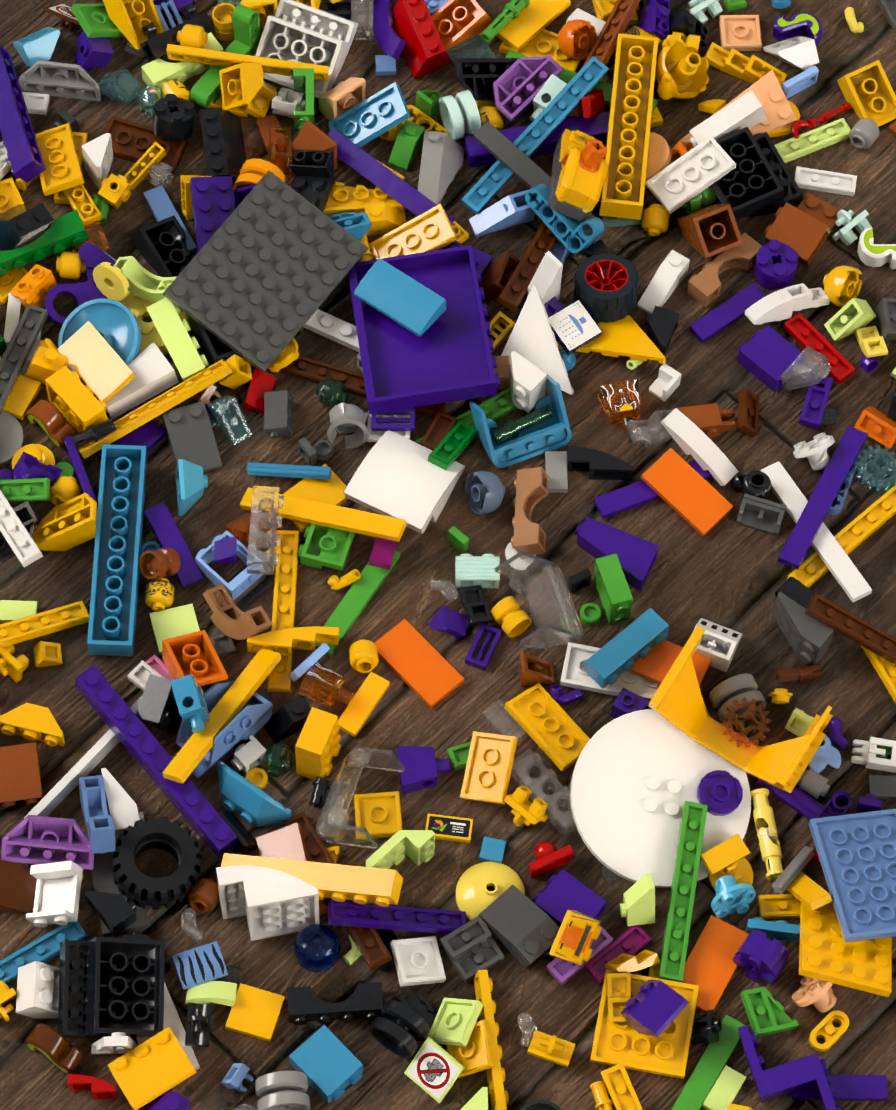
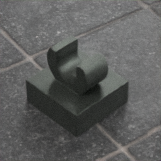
M62 107L57 112L59 120L55 122L54 126L58 127L69 123L72 132H78L80 128L77 119Z

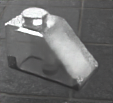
M807 346L780 377L785 389L792 390L818 384L828 375L831 367L826 356Z

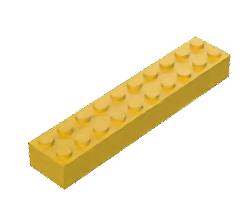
M618 33L606 143L607 154L605 155L607 172L601 193L600 216L641 220L658 38Z

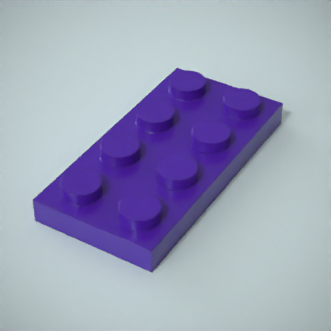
M232 176L191 177L189 180L198 252L236 209Z

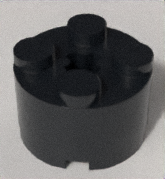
M166 94L165 98L158 100L154 104L152 128L157 137L165 141H174L176 138H180V141L192 135L194 123V104L192 102L179 98L175 94Z

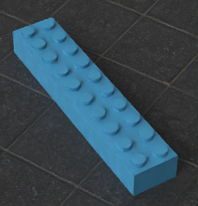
M102 444L87 639L89 655L134 656L140 572L139 558L141 556L147 470L146 446Z

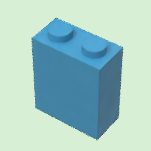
M325 1025L289 1055V1064L296 1071L307 1075L310 1086L327 1103L333 1099L335 1101L338 1100L345 1093L344 1089L350 1083L352 1085L356 1084L363 1076V1064Z

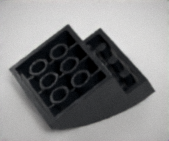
M747 126L715 140L736 163V168L713 183L711 187L721 204H730L734 217L767 215L777 212L780 207H784L786 202L792 206L801 203L803 194L767 132L753 137Z
M95 937L90 941L64 940L61 942L58 1032L65 1038H103L111 1036V1033L114 1032L126 1033V1036L130 1038L153 1037L163 1031L165 941Z

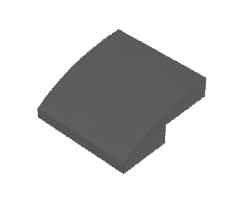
M480 916L440 939L447 955L465 983L474 978L478 970H487L504 959L503 953L492 938V933Z

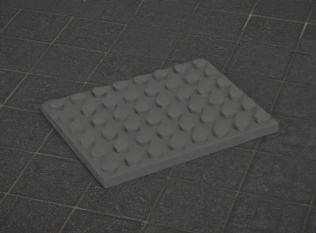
M268 171L164 291L163 295L264 374L366 253L368 247L271 171Z

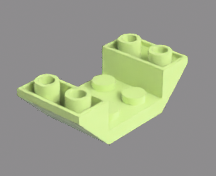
M399 830L366 860V867L389 869L392 865H398L402 862L405 854L417 866L423 861L426 863L435 854V833L432 830Z

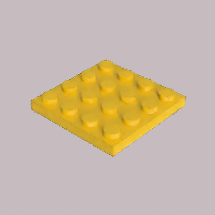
M801 902L799 975L889 997L892 992V937L845 943L832 902L813 911Z
M606 969L590 1062L609 1066L623 1063L625 1069L684 1079L699 986L631 974V997H635L641 991L640 987L646 981L653 979L662 981L689 1002L658 1037L637 1033L628 1021L608 1022L606 973H614L616 971Z

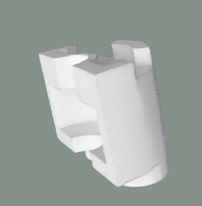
M282 87L278 92V96L272 99L271 108L274 109L272 113L293 118V111H305V92Z

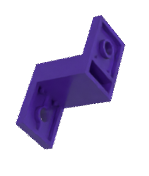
M747 1025L738 1028L739 1037L761 1103L816 1086L824 1110H842L840 1104L835 1105L833 1099L836 1098V1092L832 1081L827 1082L825 1076L828 1075L827 1065L824 1058L819 1059L818 1053L765 1069L762 1054H756L755 1048L758 1047V1042L754 1030L749 1031Z

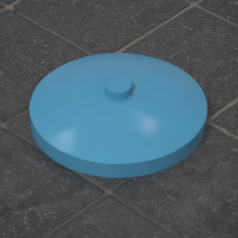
M94 299L81 304L69 314L61 327L58 348L85 323L90 321L127 365L137 357L140 349L141 329L137 318L125 305L112 299ZM69 364V370L73 371L74 369Z

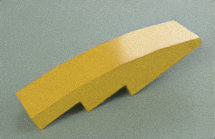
M713 42L704 56L708 59L711 66L752 84L772 69L781 87L787 76L784 72L755 55L749 58L733 48L729 52Z
M295 627L266 632L247 638V652L258 653L261 648L278 652L282 656L292 657L293 649L315 651L316 643L338 645L339 627Z

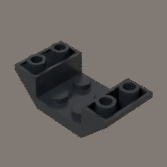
M295 149L289 165L295 175L291 188L323 212L334 185V154L332 151Z

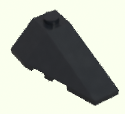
M175 215L138 230L134 243L143 258L160 277H176L190 262V251L187 249L185 231Z

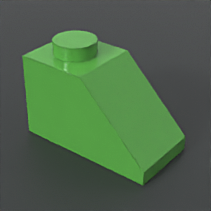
M408 120L405 121L396 137L388 161L389 165L407 172L423 145L425 127Z

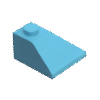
M46 27L12 43L26 66L32 67L39 60L48 61L51 59L60 31L56 28Z
M178 459L175 476L178 516H183L203 496L204 488H208V477L203 475V467L184 459Z

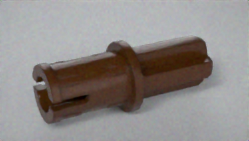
M820 664L803 667L797 665L795 668L777 670L776 678L779 683L792 681L801 683L803 680L821 678L822 672L812 673V671L821 670Z

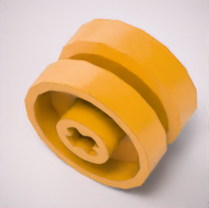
M252 158L246 160L243 164L233 190L257 184L268 171H271L283 182H285V175L276 165L269 161Z

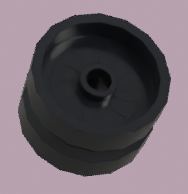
M388 1000L381 1009L382 1017L374 1019L369 1026V1031L386 1049L400 1057L410 1059L418 1050L417 1042L424 1041L430 1032V1027L418 1013L408 1006L395 1000Z

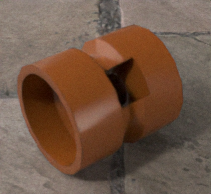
M171 547L145 551L139 558L140 572L147 579L175 575L181 565L179 554Z

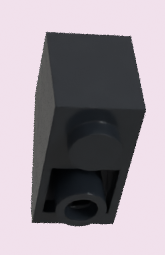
M685 8L670 14L669 35H672L673 31L684 33L686 37L689 34L701 36L699 46H707L710 30Z

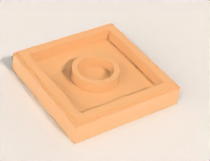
M719 15L722 48L729 52L732 48L737 51L762 50L759 15Z

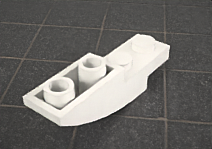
M804 283L767 295L746 309L745 315L754 325H761L767 322L790 319L792 311L829 305L830 299L825 295L821 287L808 289Z

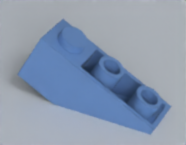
M527 190L508 195L471 217L469 223L475 236L478 237L534 220L535 212L525 200Z

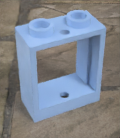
M226 531L222 535H217L213 539L212 544L206 549H201L195 557V562L200 572L215 586L223 584L234 601L264 574V563L237 540L236 555L248 567L227 583L208 566L214 560L215 541L234 537L230 532Z

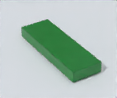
M458 421L430 453L427 461L447 470L476 437L478 430Z

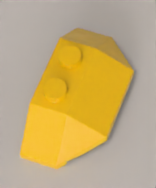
M83 493L55 506L41 520L39 525H36L31 538L39 550L67 551L95 538L97 502L89 494Z

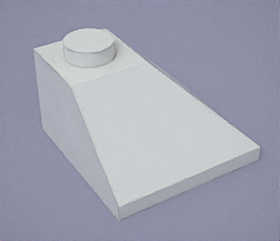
M798 35L763 47L764 52L794 67L801 68V70H807L813 67L814 64L819 63L815 40Z

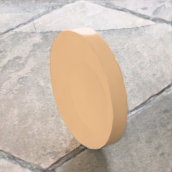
M650 132L645 182L670 165L672 158L671 149L667 141L661 135Z

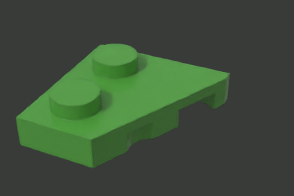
M764 986L741 992L740 996L756 1037L797 1029L799 1026L795 1019L792 1020L783 1011L785 1008L773 999L772 994Z

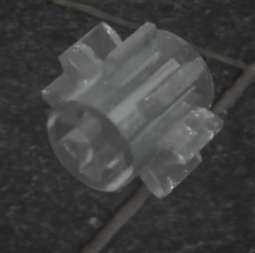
M155 163L148 172V175L151 177L149 182L155 187L161 185L164 187L169 186L174 179V175L171 173L173 168L167 163Z

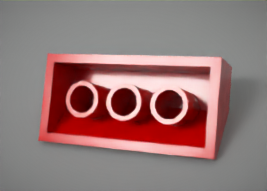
M398 0L392 9V27L397 35L406 41L402 51L414 79L450 64V58L425 1Z

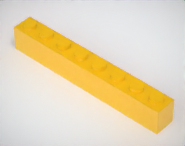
M224 853L221 867L249 865L282 871L317 888L319 900H323L325 897L337 902L353 900L358 904L373 902L383 907H388L389 904L398 905L403 877L397 870L230 853Z

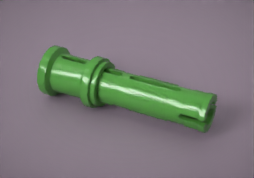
M512 0L510 3H506L503 8L504 11L480 34L481 38L485 42L490 43L511 19H516L519 16V12L524 7L530 5V1Z

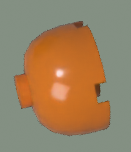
M580 19L568 21L558 34V44L561 52L576 61L586 59L589 55L590 46L593 47L596 41L595 27L590 22Z

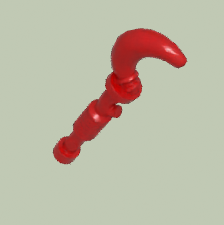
M846 102L839 106V108L831 109L814 119L795 121L791 125V134L798 139V130L801 127L813 129L818 122L823 124L824 121L836 117L838 113L850 110V103Z

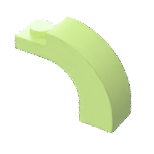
M133 256L119 257L113 266L118 267L125 274L129 282V292L152 303L164 299V291L176 279V277H160L150 273Z

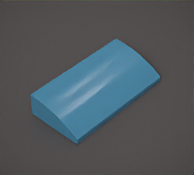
M381 258L368 270L354 291V296L419 337L446 310V299Z

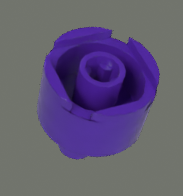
M771 240L763 245L757 252L754 265L757 283L768 290H775V288L783 289L790 286L794 280L798 264L797 252L778 240Z
M753 930L736 952L733 962L747 972L746 976L751 981L758 982V980L772 984L787 963L789 952L777 939L774 938L771 941L765 938L767 936L766 933Z

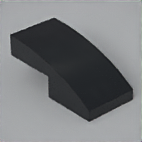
M482 586L460 588V599L470 625L492 622L493 619L488 600L484 598Z

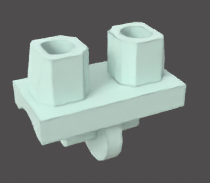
M691 0L688 2L689 6L693 7L689 12L703 24L708 21L704 13L708 10L712 18H715L722 13L723 9L718 2L719 0Z
M841 209L838 211V220L835 223L837 226L844 225V227L832 236L833 239L836 241L840 238L847 246L853 243L858 237L851 229L855 227L861 235L866 228L871 227L865 218L869 213L864 210L852 219L851 216L854 215L852 210L847 212Z

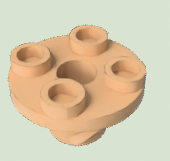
M806 976L801 979L800 983L802 985L791 997L799 1007L813 1004L821 1013L829 1011L837 1001L831 988L833 983Z

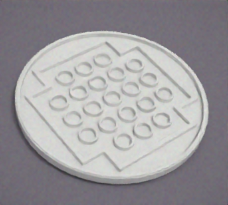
M653 709L634 711L624 714L604 725L593 735L580 753L572 773L570 785L573 819L585 845L598 861L609 870L634 883L646 873H651L655 888H671L684 802L699 803L697 787L700 780L709 772L722 770L731 773L730 775L739 780L743 789L742 801L737 809L725 816H715L707 812L701 854L737 833L743 840L751 813V794L747 775L744 771L690 739ZM701 860L697 882L709 877V872Z

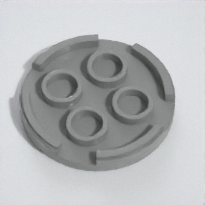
M4 411L0 415L1 467L12 462L14 454L23 447L24 441L23 430L19 421L13 415Z

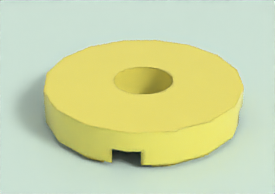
M100 263L93 270V278L97 288L108 299L121 301L129 295V282L125 274L118 267L110 266L112 263Z

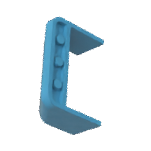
M547 375L546 379L548 396L542 397L536 402V417L498 430L497 423L493 419L486 418L485 412L473 401L469 402L475 428L478 430L477 434L491 462L496 467L505 468L543 454L545 451L560 448L570 442L572 433L560 384L549 375Z

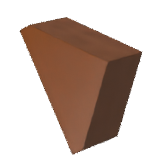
M525 652L520 653L518 668L521 687L534 686L538 682L541 685L556 683L553 662Z

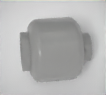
M865 118L860 119L849 132L851 143L860 149L870 148L880 135L876 122Z

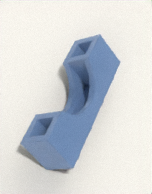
M102 775L79 777L80 803L92 854L116 851L115 827L112 815H108Z

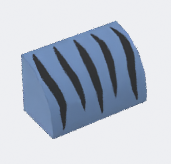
M217 941L172 955L175 970L183 990L228 975Z

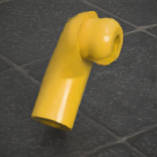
M353 569L340 578L337 575H332L327 580V583L331 586V589L339 590L360 579L361 574L357 569Z

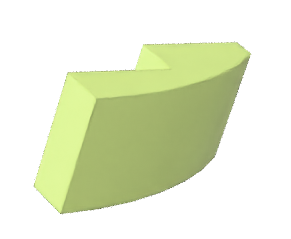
M208 981L188 988L185 1003L210 1004V1002L233 1007L236 1000L237 983Z

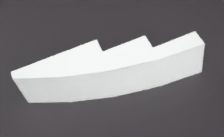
M677 408L673 409L661 421L686 455L691 454L703 471L708 470L720 486H725L739 472L713 441Z

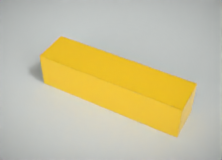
M154 142L124 175L129 180L128 184L132 191L166 155L165 149L157 142Z

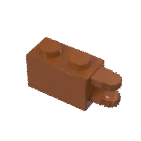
M718 403L677 408L710 439L720 436L721 432L734 430L738 427L737 421H722L735 417V411L733 409L719 410Z

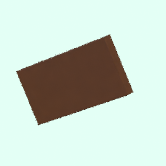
M113 116L104 134H111L113 156L136 163L154 142H157L165 149L166 155L153 169L170 174L175 173L189 143L188 138L180 141V138H176L174 141L162 140L155 135L154 129Z

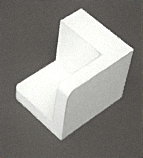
M664 363L659 368L658 378L649 387V392L666 402L680 385L682 374Z

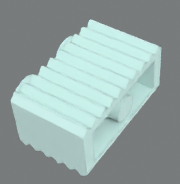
M469 553L455 556V588L481 585L483 589L499 588L500 557H496L493 554L473 556Z

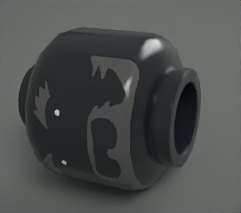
M761 471L749 472L743 480V496L746 493L763 499L768 497L771 489L769 476Z

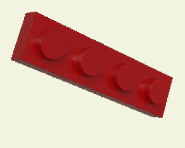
M800 312L784 323L783 328L838 384L855 374L856 369Z

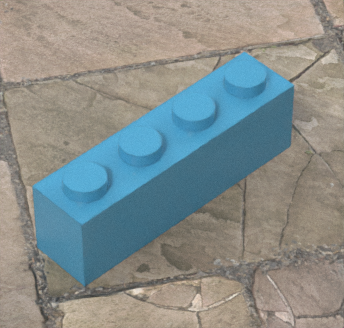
M650 607L587 659L584 671L602 689L608 684L613 685L619 679V675L622 672L630 671L640 657L645 658L648 656L656 644L661 645L668 638L669 625Z

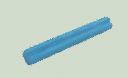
M249 462L247 464L248 475L327 480L332 475L331 468L325 466Z

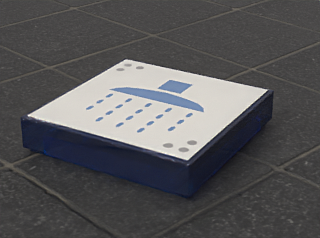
M580 299L548 317L555 338L567 355L598 338L603 333Z

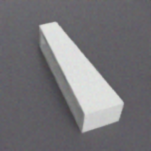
M10 292L8 294L4 330L6 346H8L22 317L23 310L20 299L12 296Z

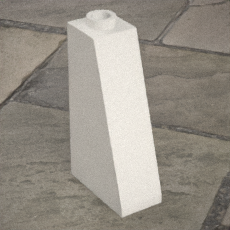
M750 90L691 129L689 132L692 138L689 140L693 147H695L710 136L717 140L747 126L750 129L767 119L763 106L753 91Z
M155 343L150 344L127 365L136 377L105 404L107 407L106 413L111 420L178 383L174 369Z

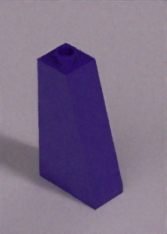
M586 517L583 524L579 523L575 535L578 536L577 545L595 559L617 553L627 583L641 591L657 558L659 545Z

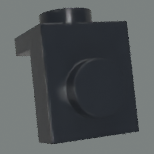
M707 1010V1017L694 1019L690 1039L691 1044L719 1041L722 1022L713 1010Z

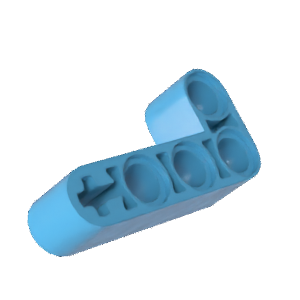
M538 184L526 191L525 200L527 204L571 253H578L588 248L603 233L604 223L598 217H592L580 223L578 220L553 209L552 213L551 207L548 204L550 188L546 184Z

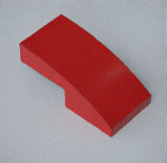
M67 1074L69 1091L91 1090L93 1099H117L116 1086L109 1082L87 1075Z

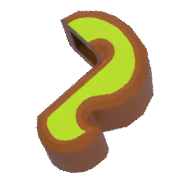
M47 400L38 401L27 411L26 416L30 424L37 422L57 447H65L64 438L76 434L73 426L66 423L58 408Z

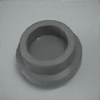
M321 440L313 446L317 452V460L327 461L333 457L334 448L328 441Z

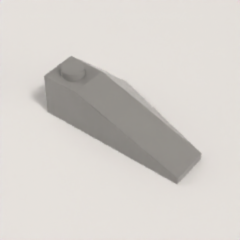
M425 131L418 181V191L437 205H439L446 194L450 183H453L458 170L460 171L463 167L465 149L445 132Z

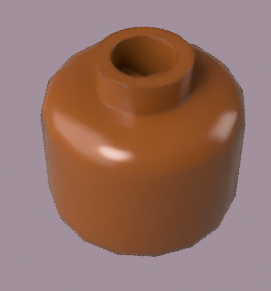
M210 878L198 879L188 894V902L191 908L198 913L213 911L219 901L218 884Z

